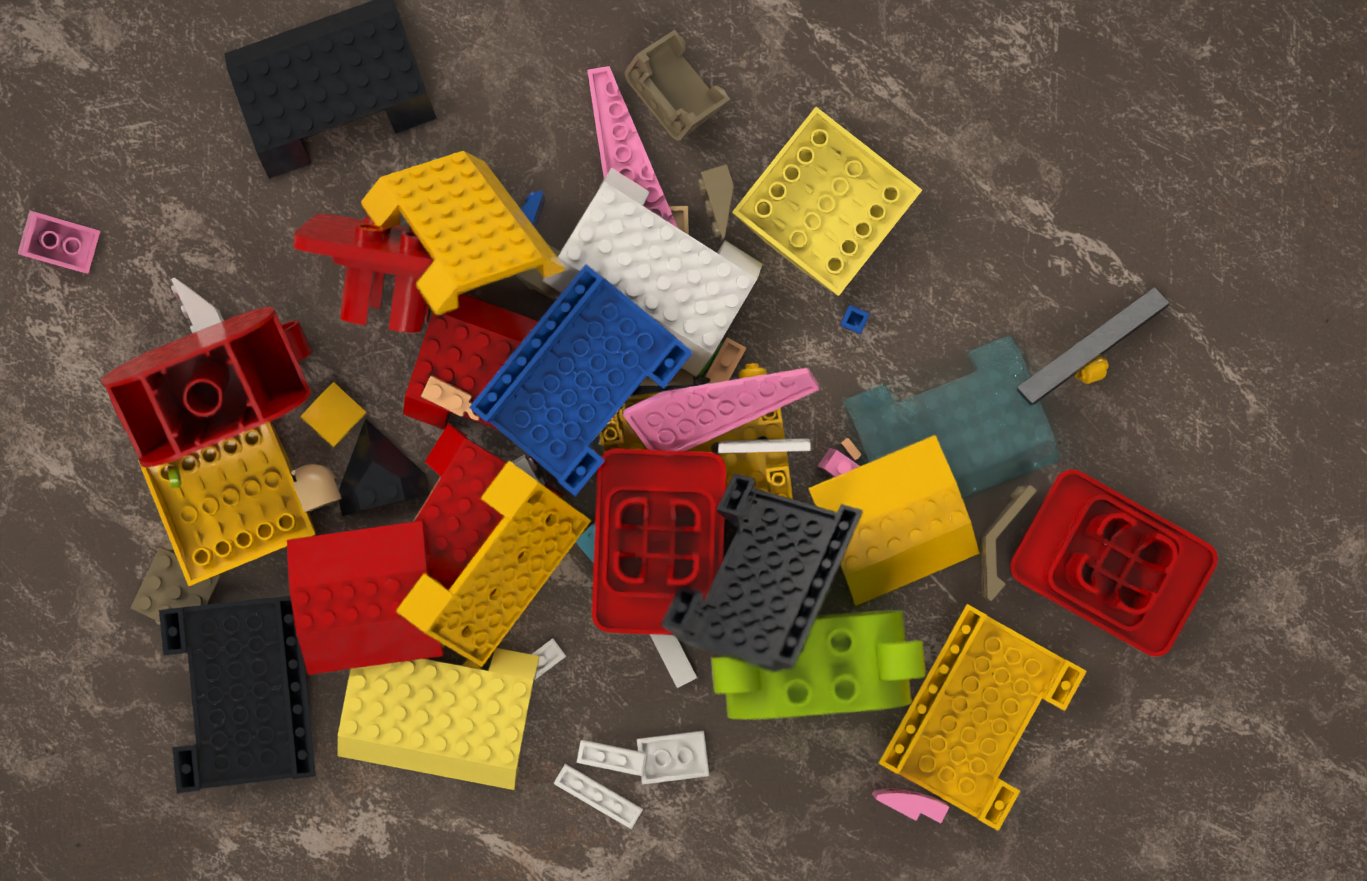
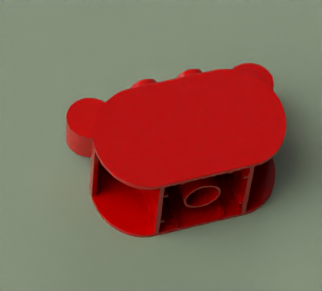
M264 307L239 314L139 355L106 374L101 379V383L106 388L110 402L139 457L140 465L142 467H154L172 462L268 423L301 405L310 397L312 392L298 362L311 355L313 351L298 320L281 324L273 307Z

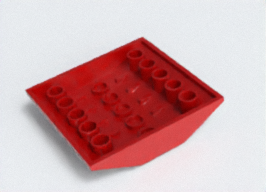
M423 520L287 540L291 602L296 633L308 675L444 655L441 642L424 633L396 611L424 573L432 578Z

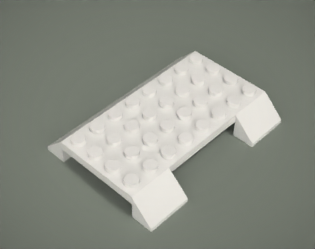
M611 168L557 257L565 267V271L546 277L542 281L562 293L584 265L587 264L693 352L681 369L697 377L714 354L751 291L763 264L726 240L721 245L717 253L645 208L643 205L649 191Z

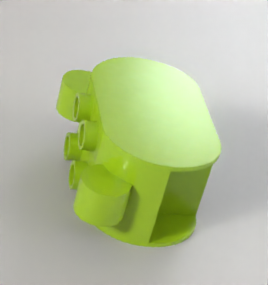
M903 610L817 615L795 667L772 672L724 656L711 657L714 693H725L727 717L731 719L781 718L869 711L911 704L909 679L926 676L923 641H906Z

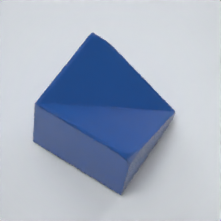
M849 305L840 327L861 335L870 314Z

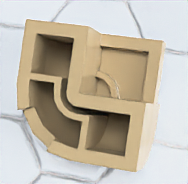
M308 464L291 470L292 475L296 479V482L293 484L304 512L332 505L342 499L334 480L337 478L333 471L326 466Z

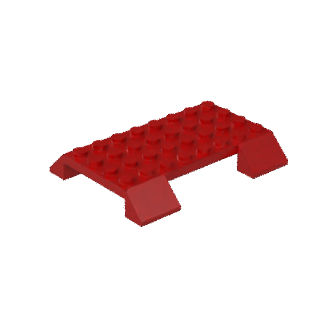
M458 293V308L436 315L433 311L405 394L403 415L444 430L453 412L421 397L430 376L433 375L473 395L470 401L473 403L539 321L463 293ZM466 411L464 413V416H462L472 421L497 429L494 425H492L490 422L484 421L481 417L479 420H473L469 417L468 412Z
M449 423L425 460V463L439 474L441 478L415 521L423 520L431 576L448 591L505 517L481 499V497L507 464L506 461L468 439L467 434ZM547 483L543 485L548 490L553 492L555 495L563 499L565 494L556 490ZM524 552L518 556V559L524 555ZM496 589L491 592L490 596L496 592Z

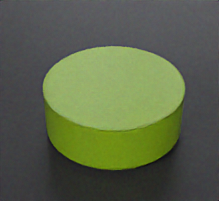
M177 465L168 466L171 488L180 487L181 475L179 467Z

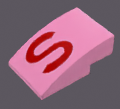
M885 788L874 790L872 793L876 800L916 821L920 813L941 823L949 809V806L944 801L913 790Z

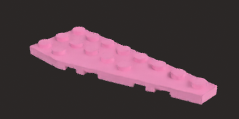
M804 368L668 390L624 409L623 416L648 450L686 451L818 391L819 384L810 370Z

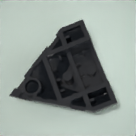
M365 418L339 488L342 498L339 500L342 516L400 501L429 496L430 492L425 473Z

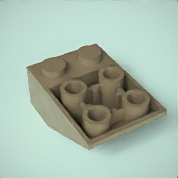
M727 164L701 172V179H698L701 196L706 195L707 201H705L708 217L712 216L714 220L712 222V230L715 239L720 238L721 243L725 240L734 187Z

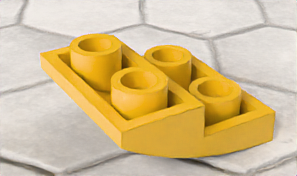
M333 382L301 415V418L334 448L349 433L350 429L366 415V411Z

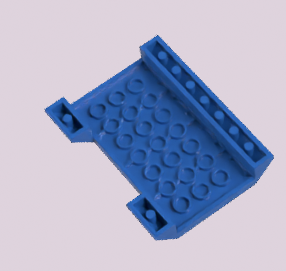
M585 264L469 408L484 421L494 425L554 475L562 486L576 496L605 461L591 446L593 441L647 376L662 388H665L693 352L609 281Z

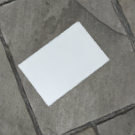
M704 730L637 739L638 751L648 753L644 775L641 776L642 785L710 776Z

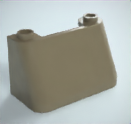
M673 30L636 54L625 70V78L669 135L679 141L723 108L731 99L723 88L713 86L709 89L683 57L686 50L685 40Z

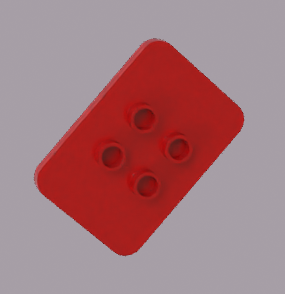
M316 214L295 231L293 241L295 249L331 256L330 260L333 263L346 266L340 310L341 320L366 326L369 307L381 308L385 274L389 273L396 275L389 330L416 333L420 332L423 329L424 323L429 321L431 306L418 289L417 282L433 264L434 260L410 226L409 228L395 226L384 230L383 227L375 225L369 216H365V219L361 220L332 214Z
M610 449L601 456L605 461L597 470L592 595L593 622L598 629L607 633L673 635L661 623L679 586L683 585L702 591L703 600H705L723 562L725 518L717 512V508L726 491V465L719 455L712 452Z
M1066 470L1057 475L1010 558L1009 572L1015 581L1142 653L1158 657L1166 654L1172 648L1217 566L1218 555L1214 547L1085 473L1079 470Z

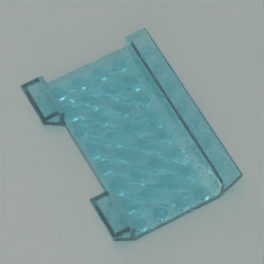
M1010 335L968 351L976 372L895 403L886 385L883 384L843 400L869 462L935 435L962 498L1059 461L1055 437L1041 402L1038 401L1031 407L1016 391L1019 385L1030 378V374L1021 352Z

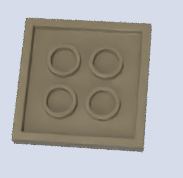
M159 547L131 609L160 622L159 610L207 605L222 575L218 574L188 586L176 554L163 547Z

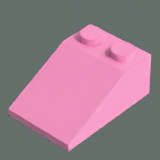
M29 211L18 254L88 274L100 231Z

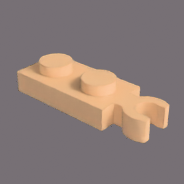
M727 337L705 376L710 379V382L706 384L729 381L746 347Z
M433 375L430 376L421 397L461 417L464 416L466 411L473 420L480 419V416L476 415L469 408L472 404L470 401L473 395Z

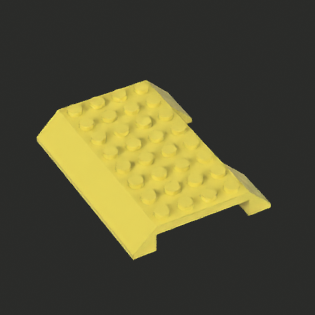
M496 648L489 671L425 658L350 669L338 731V756L515 790L519 770V756L533 682L536 678L540 656Z

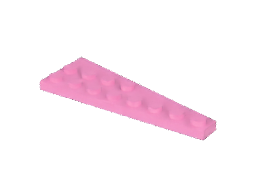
M610 66L587 70L604 179L609 170L613 168L649 191L643 206L677 227Z

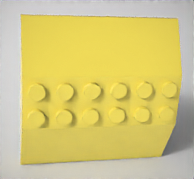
M815 107L732 213L798 269L839 296L921 193L922 189L823 111Z

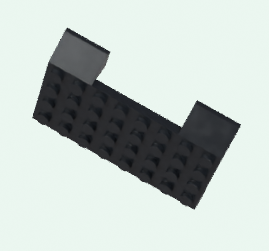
M373 0L224 53L227 71L249 133L269 179L311 164L305 144L301 141L311 136L384 110L395 134L437 119L395 0Z
M734 473L718 505L717 512L736 526L738 530L705 600H703L702 591L680 585L661 625L685 644L772 672L794 668L862 517L863 510L841 504L838 512L810 505L757 489L756 479Z
M291 595L159 610L163 656L187 653L196 743L172 747L177 793L286 778L315 777L305 662L296 633Z

